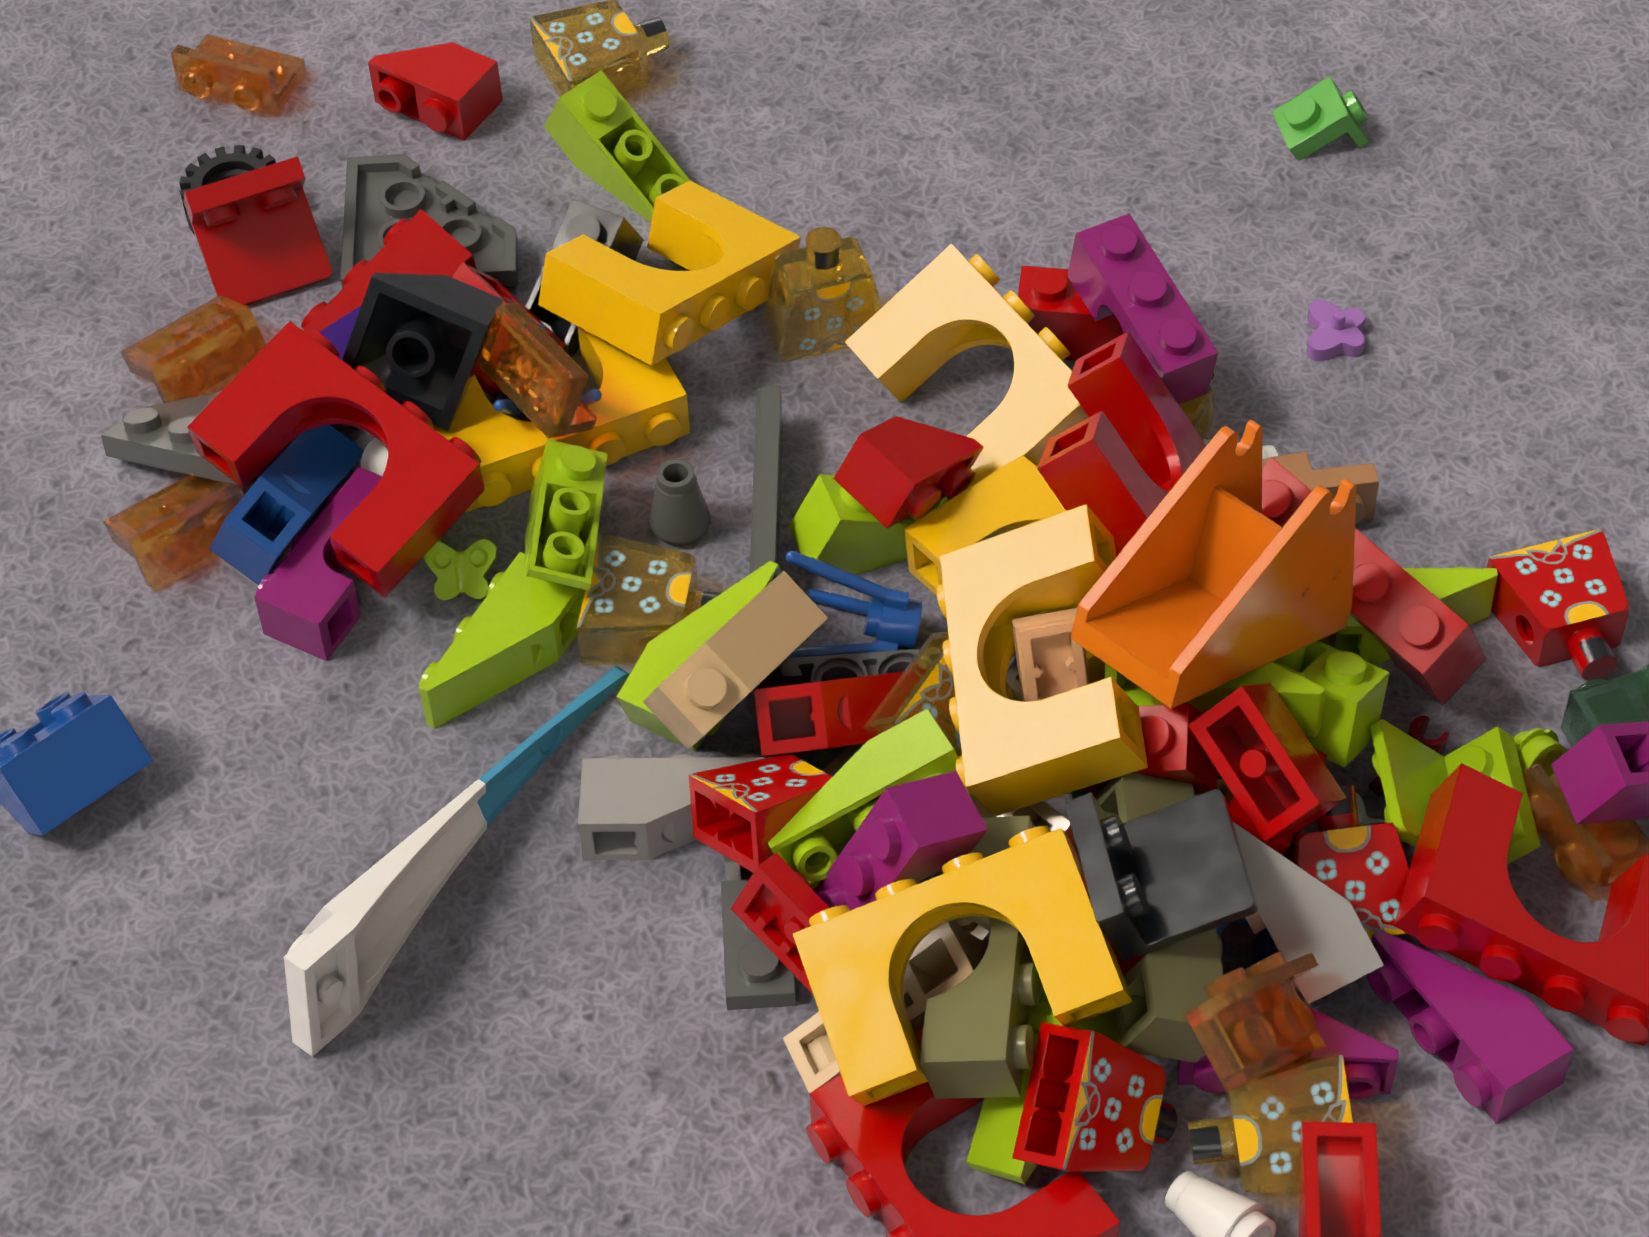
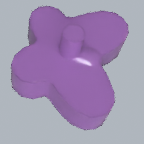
M1319 299L1310 303L1307 320L1315 331L1308 338L1307 356L1314 361H1325L1341 353L1348 357L1360 356L1363 353L1365 337L1362 333L1365 323L1364 312L1358 308L1342 310L1326 300Z

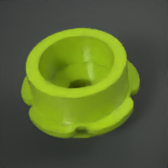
M1534 728L1517 734L1514 737L1525 784L1533 790H1542L1550 786L1557 780L1551 764L1567 752L1566 748L1559 743L1558 735L1551 729L1543 730L1541 728Z

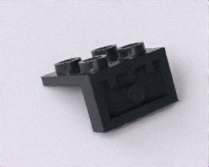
M1211 790L1126 823H1122L1118 814L1107 817L1092 793L1065 802L1096 922L1123 962L1257 912L1258 904L1226 799L1220 790Z

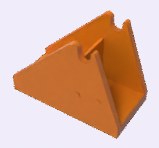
M1253 420L1247 422L1243 437L1238 445L1239 434L1231 428L1224 426L1216 433L1078 604L1070 638L1170 709L1344 629L1352 608L1357 485L1344 478L1339 484L1333 501V493L1321 485L1316 486L1283 527L1279 526L1262 515L1263 427Z

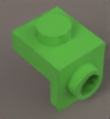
M1330 76L1272 111L1288 149L1297 160L1304 159L1347 132L1359 148L1369 143V139L1361 123L1369 119L1362 103L1353 90L1343 94Z

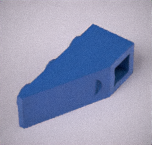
M330 425L315 427L301 433L263 472L226 517L209 550L259 585L262 579L275 569L290 550L299 533L310 525L325 506L331 493L341 486L360 462L364 450Z

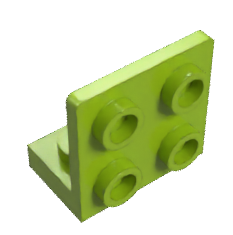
M1380 719L1370 725L1375 749L1372 753V763L1381 778L1387 805L1384 809V818L1386 822H1393L1401 842H1407L1416 847L1430 795L1462 763L1523 793L1508 849L1507 864L1541 847L1514 737L1497 726L1448 755L1442 756L1384 719Z

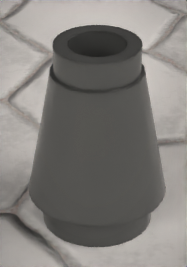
M670 459L663 462L657 469L649 525L653 533L666 544L687 546L695 543L702 537L710 525L711 516L694 474L693 466L683 459Z

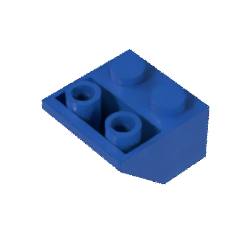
M83 691L71 696L69 692H65L35 711L40 721L18 733L15 728H10L0 733V804L28 834L43 836L152 763L153 759L111 695H87Z

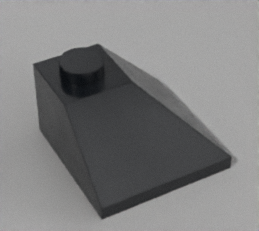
M374 273L368 285L342 361L354 370L358 366L367 368L384 384L386 394L401 405L405 401L412 402L426 413L433 425L449 431L485 351L504 299L447 275Z

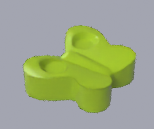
M480 539L471 544L466 550L456 551L447 544L437 541L424 556L427 566L438 578L434 584V593L440 600H451L464 593L474 599L485 598L490 585L486 579V574L493 566L498 555L496 544L491 540Z

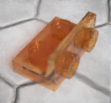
M209 34L205 35L196 49L177 45L171 53L179 91L187 92L197 98L206 97L233 104L243 110H256L275 116L279 114L307 74L303 58Z
M219 295L120 352L129 371L153 382L163 403L210 394L229 384L266 346V343L250 308Z
M517 302L497 305L496 314L478 366L548 439L592 430L597 416L580 400L588 374Z
M189 475L103 522L112 541L134 557L147 586L156 591L219 557L209 548L223 521L244 497V494L238 485Z
M1539 764L1525 769L1523 777L1537 833L1542 836L1554 852L1555 861L1560 873L1569 883H1577L1592 903L1608 896L1612 883L1645 853L1649 854V838L1634 819L1577 825L1556 775L1548 776Z
M1280 951L1259 961L1245 971L1243 967L1233 970L1206 985L1204 990L1209 1000L1185 1014L1227 1094L1298 1062L1326 1046L1315 1027V1020L1311 1010L1299 998L1291 983L1319 966L1312 952L1287 962L1284 954Z

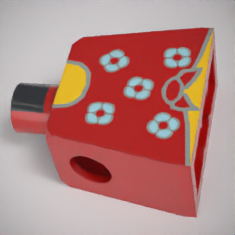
M1601 529L1488 558L1487 568H1497L1498 573L1491 611L1535 666L1544 667L1572 659L1585 681H1597L1615 670L1618 660L1612 649L1621 644L1629 615V603L1606 537Z
M779 755L690 774L689 788L693 837L754 873L761 863L773 855L768 842L838 771L827 774L793 755Z
M1354 785L1339 786L1347 799L1317 819L1319 830L1295 834L1289 848L1284 852V857L1350 901L1369 938H1372V935L1380 930L1391 935L1404 934L1406 932L1393 927L1409 873V867L1397 829L1393 822L1359 825Z
M1041 1022L1012 1159L1066 1171H1142L1149 1164L1153 1143H1165L1173 1136L1177 1127L1176 1110L1170 1103L1162 1101L1167 1078L1164 1068L1098 1032Z

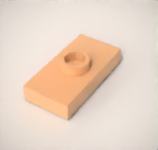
M1077 608L1011 619L1022 702L1046 699L1090 684L1086 649L1070 638Z

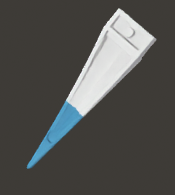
M617 665L320 910L284 956L292 1042L313 1057L361 1013L390 963L423 913L485 830L549 756L630 673Z

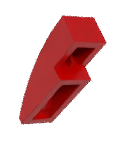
M1302 1121L1300 1126L1298 1237H1381L1376 1123Z

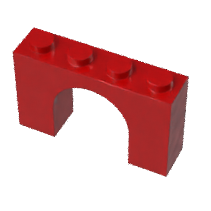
M289 321L187 426L197 453L243 489L251 483L292 439L312 428L329 424H342L360 428L376 437L388 451L385 471L374 489L329 537L337 561L386 598L485 491L480 469L481 459L460 438L452 437L449 441L435 431L431 419L418 406L409 401H405L401 405L386 394L384 384L370 370L363 366H358L354 370L339 358L340 354L336 347L325 336L317 331H312L308 335Z
M1129 331L1076 360L1067 387L1089 418L1048 439L1037 470L1066 511L1087 504L1114 537L1116 557L1206 447Z
M1271 457L1262 467V515L1283 527L1311 493V490ZM1355 528L1353 595L1350 615L1379 642L1393 663L1443 706L1487 658L1468 623Z
M1461 763L1430 795L1393 927L1416 937L1423 945L1431 949L1445 951L1480 968L1484 974L1493 979L1507 981L1542 998L1546 1004L1557 1010L1571 1012L1604 1028L1611 1036L1619 1040L1644 1046L1649 1042V854L1645 853L1612 883L1598 942H1578L1556 935L1543 927L1526 911L1517 898L1509 879L1507 855L1523 793Z
M923 1027L914 1032L920 1051ZM841 1075L809 1093L811 1124L806 1126V1131L813 1148L825 1163L829 1164L836 1160L848 1176L846 1187L853 1202L864 1216L877 1215L889 1231L886 1237H1119L1120 1221L1080 1171H1070L1018 1204L1006 1210L986 1215H965L948 1211L926 1199L915 1188L904 1166L916 1144L928 1133L983 1101L985 1098L936 1099L929 1082H925L863 1106L848 1096Z

